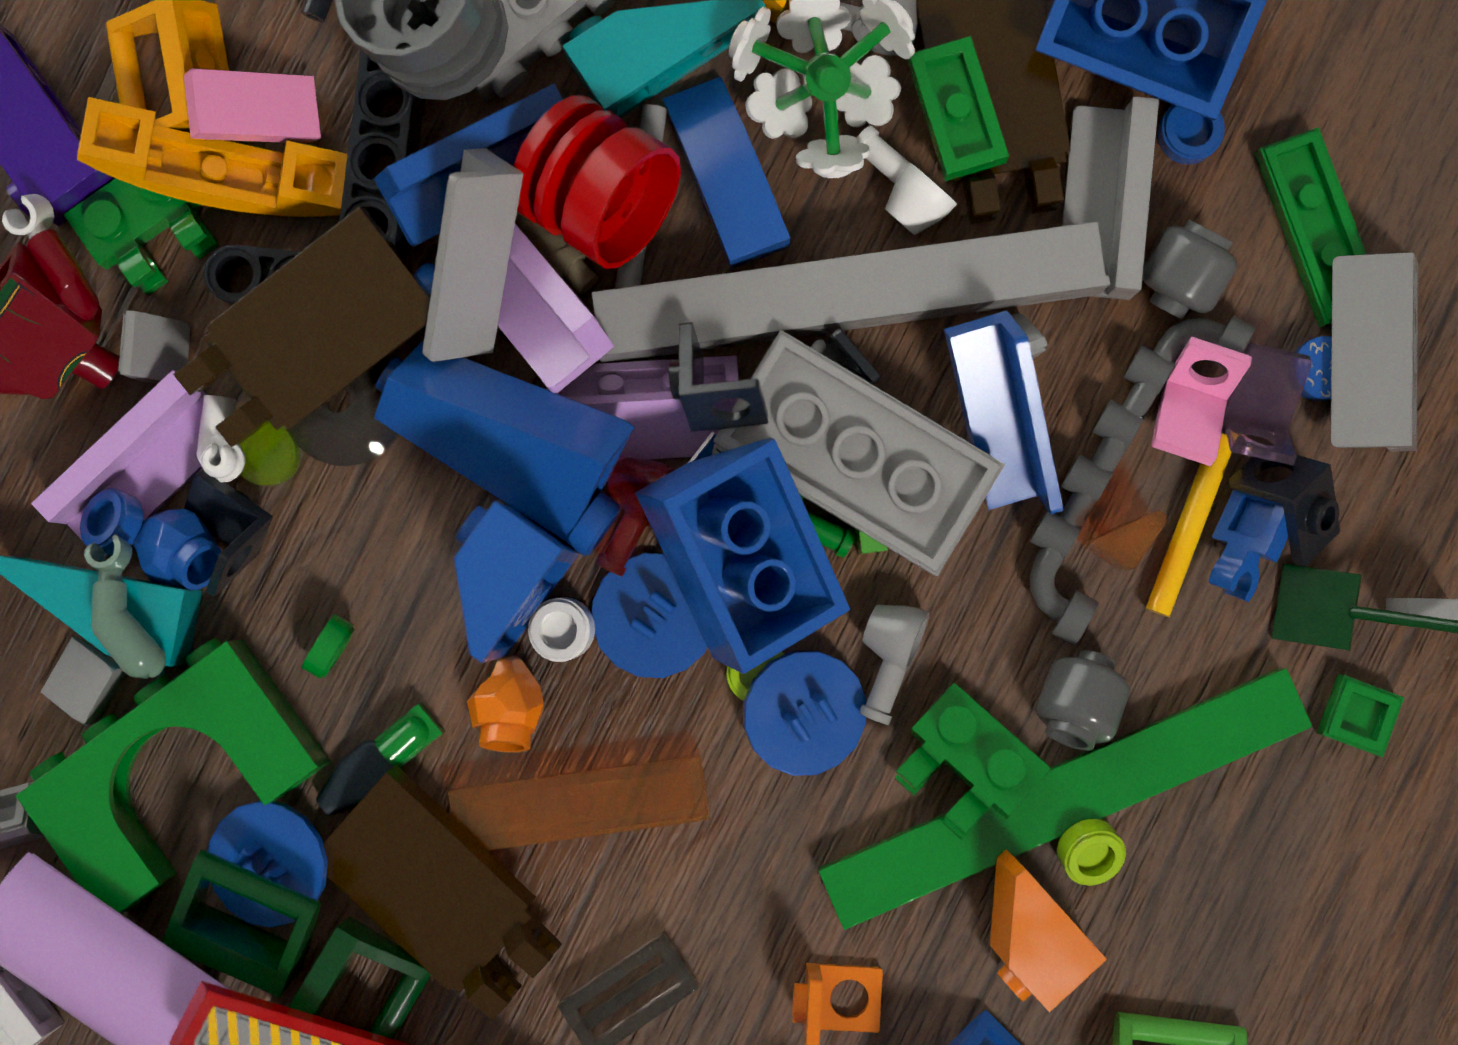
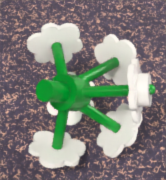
M789 0L790 9L781 13L777 18L776 26L778 33L783 38L792 40L795 51L806 53L814 47L816 56L810 59L809 62L766 44L770 33L768 23L771 16L770 9L762 7L754 19H750L749 22L744 20L736 28L729 46V57L733 58L732 68L735 69L734 79L740 82L743 81L747 73L751 74L755 70L760 57L786 67L785 69L778 70L773 76L769 73L758 75L754 79V89L756 92L752 93L746 100L748 116L755 122L762 123L763 132L767 137L774 139L784 134L790 138H797L803 135L808 128V118L805 112L809 111L812 107L811 96L813 95L823 101L826 140L818 139L809 142L808 149L802 150L796 155L798 166L813 168L815 173L825 178L844 177L863 167L864 159L870 155V146L858 143L857 138L854 136H839L837 109L845 112V120L852 127H861L866 121L875 126H883L892 118L894 107L891 100L899 96L901 86L897 79L890 77L889 63L883 57L876 55L869 56L862 64L857 63V61L878 43L887 51L894 50L901 58L909 59L914 55L915 49L911 42L915 38L913 23L907 11L896 1L862 0L864 8L860 10V16L871 32L840 58L829 53V51L835 49L842 40L840 29L845 28L851 18L847 8L840 6V0ZM795 72L803 75V85H801L800 79Z

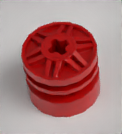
M572 95L553 105L536 122L521 145L513 167L523 172L517 212L533 223H537L553 236L563 235V239L567 244L605 269L617 268L636 257L652 240L668 215L676 197L681 176L680 158L672 148L639 128H627V124L618 115L611 111H605L597 102L587 96Z

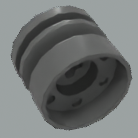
M335 0L339 22L353 42L372 61L376 62L383 72L390 76L401 89L420 99L447 100L472 91L492 74L505 51L509 26L504 4L501 0Z

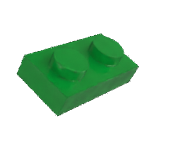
M971 36L915 52L908 59L907 63L944 180L949 181L1006 164L1009 153Z

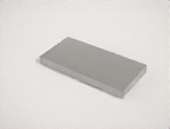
M780 330L751 378L758 379L768 411V424L720 429L713 442L725 450H730L766 438H774L801 496L933 576L938 577L1005 464ZM738 399L731 412L741 411L747 408L749 403Z

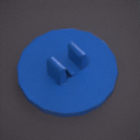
M644 553L624 560L603 578L593 599L592 616L595 623V636L598 645L616 667L638 677L665 678L687 670L705 653L708 646L664 554Z
M818 650L792 651L771 660L753 678L743 701V728L751 748L771 768L792 776L818 775L838 766L857 747L866 726V717L859 714L862 704L866 705L867 700L858 677L841 660Z
M262 801L241 805L219 822L209 841L208 852L315 900L319 899L326 886L328 859L322 837L305 815L288 804L272 802L265 806ZM212 883L213 890L225 907L249 924L272 928L296 921Z

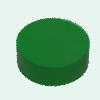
M334 614L317 638L301 669L320 680L322 677L326 678L356 630L354 624Z

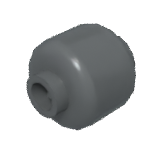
M1189 219L1184 227H1167L1162 232L1143 266L1142 280L1147 286L1155 290L1149 302L1181 319L1184 318L1188 309L1199 313L1212 311L1237 270V259L1229 252L1233 242Z
M1081 650L1078 657H1063L1052 663L1036 707L1039 719L1046 725L1045 733L1048 737L1071 748L1088 751L1094 749L1095 743L1108 742L1114 738L1130 694V687L1125 678L1114 670L1116 663L1113 659L1095 651Z

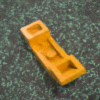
M88 97L77 160L102 173L158 194L231 211L292 217L340 215L348 155L346 153L292 141H286L284 152L281 153L226 140L191 139L189 132L154 125L155 111Z

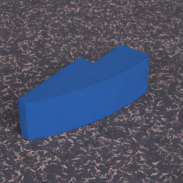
M715 78L663 98L667 114L729 269L738 268L789 248V233L746 129L722 78Z

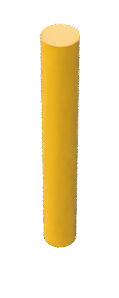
M1221 433L1218 455L1211 466L1202 463L1199 465L1147 602L1146 609L1166 617L1171 615L1237 441L1231 436Z

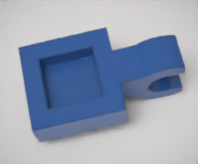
M1233 489L1212 535V538L1226 547L1211 571L1209 577L1211 585L1225 589L1224 593L1246 602L1251 600L1259 582L1258 564L1260 558L1277 563L1288 539L1282 504Z

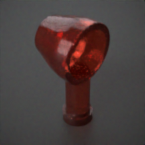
M630 457L622 459L616 465L608 481V491L620 504L625 513L603 554L599 553L595 563L623 577L627 570L625 565L646 526H651L635 492L675 471V469L657 461Z

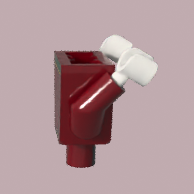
M38 194L22 195L21 201L30 212V222H27L23 213L18 209L5 210L2 217V223L10 233L27 235L30 240L27 246L17 242L0 265V394H30L41 399L53 398L72 373L103 389L110 383L117 372L120 356L96 343L100 333L102 308L99 305L98 297L58 232L49 229L54 219L53 207L50 202Z

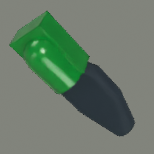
M418 703L376 739L363 741L341 759L316 797L317 803L329 816L357 806L387 771L395 765L402 768L440 737L445 730L423 703Z

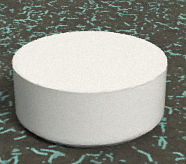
M568 597L554 598L540 604L530 617L528 624L529 640L535 651L545 659L555 662H564L581 656L588 650L595 635V623L591 612L580 601Z

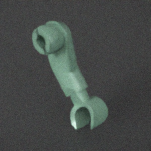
M114 534L112 541L115 550L108 560L104 561L105 550L94 542L88 545L84 551L87 563L98 570V582L93 584L91 628L93 634L126 674L143 679H148V676L154 678L165 667V652L127 610V584L122 582V570L130 562L132 547L128 541Z

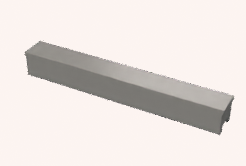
M1098 222L597 291L592 292L595 319L615 346L599 360L601 363H615L679 354V323L693 322L701 350L773 341L780 330L795 338L835 332L838 328L845 331L1096 296L1110 286L1109 275L1106 276Z

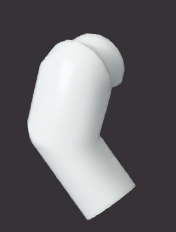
M204 395L196 455L204 472L209 476L215 477L220 482H230L237 478L244 470L246 454L239 443L231 448L215 426L235 411L236 399Z

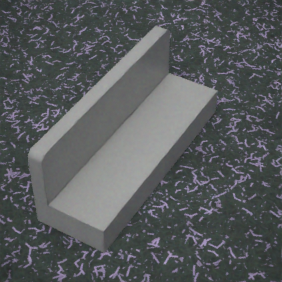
M1133 96L1124 110L1077 106L1072 112L1069 138L1071 152L1067 159L1061 227L1098 222L1106 276L1109 275L1110 286L1101 294L1093 297L1130 300L1141 290L1159 99Z
M486 148L464 150L461 172L452 173L448 178L422 351L423 355L432 362L493 353L523 172Z
M1414 252L1338 256L1333 260L1331 443L1337 448L1386 447L1389 451H1417L1418 261Z

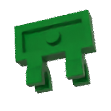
M116 178L63 214L99 266L108 270L118 264L129 283L135 288L139 285L148 296L169 281L143 245L165 229L170 227L182 247L187 251L191 250L199 260L220 246L194 210L201 204L158 194Z
M953 683L911 728L910 733L923 745L897 769L895 780L914 797L943 763L971 789L945 815L942 823L962 840L991 807L1007 820L1045 778L1051 768L957 684Z

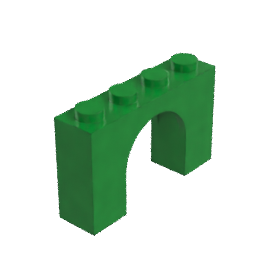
M214 638L197 648L185 659L190 666L189 669L171 682L167 676H162L141 689L133 697L138 704L136 708L121 719H118L115 714H111L92 725L81 735L86 743L69 757H66L63 752H59L40 763L29 773L34 782L15 795L77 883L121 915L178 875L140 822L133 808L130 796V776L134 762L144 745L156 734L169 727H185L209 736L224 749L265 806L281 799L331 762L244 640L226 641L222 644L218 638Z

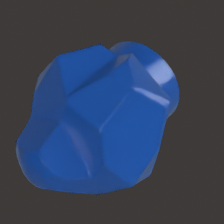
M187 509L166 510L143 519L141 530L133 541L141 568L150 582L172 587H186L189 590H199L209 584L218 556L222 552L205 523L195 513Z

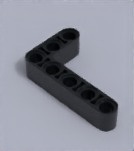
M360 49L339 222L358 207H365L372 218H387L388 230L386 236L406 260L408 241L376 182L368 179V170L370 164L380 156L390 155L396 157L397 162L419 151L425 99H420L401 89L390 76L383 72L376 62L372 61ZM389 94H398L404 97L402 108L397 114L388 118L376 116L377 104L383 97ZM225 245L215 250L207 259L204 268V280L212 294L232 306L300 252L244 245ZM250 264L253 269L251 284L240 293H232L229 288L231 273L241 265Z

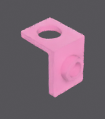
M1191 337L1163 385L1151 446L1211 466L1218 455L1227 400L1251 366L1252 357ZM1200 360H1213L1224 365L1228 372L1220 377H1204L1197 374L1191 365Z

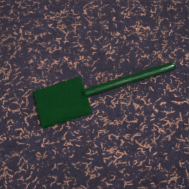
M1283 564L1272 639L1350 651L1355 619L1458 634V620L1357 606L1361 574Z

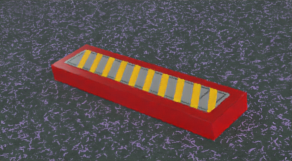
M204 981L199 983L169 1042L170 1045H411Z

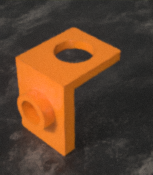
M806 963L805 983H794L792 1023H803L806 1045H820V1030L873 1033L880 1031L883 976L881 967ZM844 980H854L861 983L868 993V1001L865 1008L854 1016L841 1015L831 1005L830 997L833 988Z

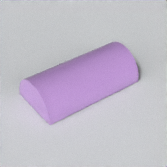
M28 852L0 883V966L114 1045H170L169 1042L199 983L204 981L227 988L34 853Z

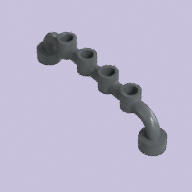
M1235 315L1230 317L1226 325L1207 318L1185 319L1171 326L1159 339L1154 350L1144 345H1141L1123 376L1124 379L1134 383L1132 389L1122 405L1112 399L1109 401L1092 433L1100 436L1103 440L1091 460L1079 454L1061 485L1062 488L1072 493L1063 511L1059 515L1057 513L1050 514L1047 510L1030 540L1031 543L1041 548L1034 559L1029 574L1030 591L1038 608L1056 622L1051 632L1054 636L1075 646L1099 605L1098 601L1078 590H1075L1069 600L1063 597L1055 586L1056 573L1077 539L1094 505L1106 488L1123 454L1139 430L1156 396L1168 379L1176 364V360L1191 337H1195L1242 353L1256 328L1254 325ZM1209 360V361H1211V362H1213V363L1219 365L1220 367L1226 369V367H1225L1224 365H1222L1221 363L1216 362V361H1213V360Z

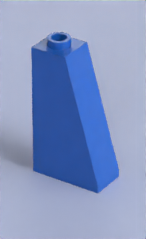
M421 342L404 361L398 357L393 358L380 375L376 384V389L382 392L374 418L567 542L584 512L597 495L603 491L635 426L624 419L463 357L432 362L423 355L424 342Z

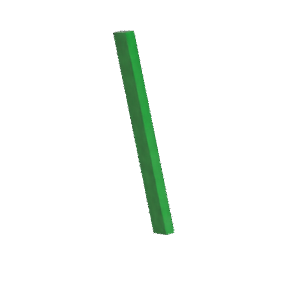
M1280 667L1095 747L1093 750L1086 751L1051 766L1050 772L1007 820L991 807L962 840L942 823L945 815L948 813L945 812L818 867V871L841 925L846 930L996 865L997 857L1006 849L1013 856L1019 855L1062 836L1068 828L1082 820L1102 819L1313 726L1287 668Z

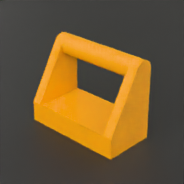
M153 0L107 21L106 29L119 103L147 110L134 37L158 32L173 113L155 119L154 125L190 133L184 75L190 69L229 71L218 5L202 0Z

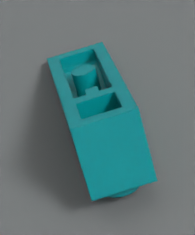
M709 0L615 11L603 20L601 16H594L579 24L570 33V41L563 45V49L569 66L590 98L597 102L605 111H611L621 118L727 50L730 46L731 37L738 25L744 20L749 22L750 19H754L758 11L762 7H766L762 0Z
M0 555V575L105 655L111 656L93 634L91 628L93 584L98 582V571L19 556ZM122 576V582L127 584V610L165 652L166 664L163 671L157 676H165L167 666L188 665L185 659L191 654L203 590H189L186 587H172L152 583L149 580Z

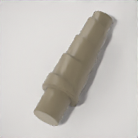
M517 212L515 224L561 279H566L581 295L588 292L597 283L599 277L584 262L586 256L567 244L563 239V235L553 236L537 223H533Z

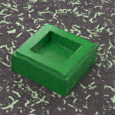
M1337 674L1316 734L1375 756L1383 757L1405 697L1346 675Z

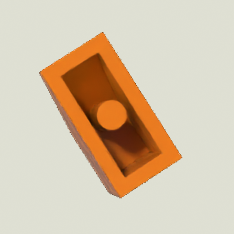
M1007 849L997 857L990 946L1005 965L996 973L1022 1002L1033 994L1050 1013L1107 959Z

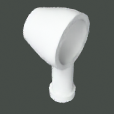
M870 125L857 136L858 143L870 146V155L866 159L895 184L885 210L913 235L941 221L953 210L957 203L912 163H909L879 137V131Z

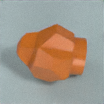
M513 655L505 656L497 661L491 677L479 686L467 700L472 728L480 729L479 746L481 748L499 752H524L530 750L531 734H534L543 714L544 700L539 683L522 659Z

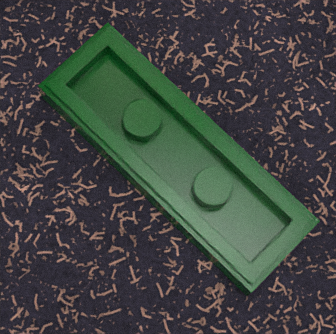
M1317 127L1261 147L1254 152L1318 327L1320 328L1332 324V270L1334 258L1338 256L1367 254L1321 131Z

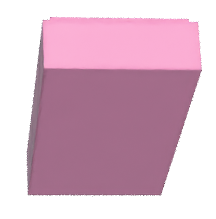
M190 69L184 75L191 139L283 143L292 141L313 144L321 138L314 76Z

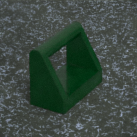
M201 849L191 865L162 943L175 952L280 998L301 971L310 948L321 902ZM209 882L296 920L289 941L205 904Z
M349 916L335 928L289 1008L320 1016L356 954H359L403 973L368 1031L394 1039L430 979L431 974L401 946Z

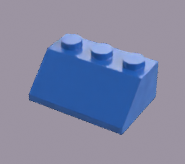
M1053 0L1035 51L1215 121L1219 116L1267 0Z
M766 438L689 462L635 492L714 660L745 674L850 610L774 438Z
M494 501L487 510L478 506L467 518L456 536V540L461 542L463 546L454 557L469 652L472 657L481 663L502 658L509 654L528 627L532 614L540 604L548 599L579 555L574 549L521 512Z

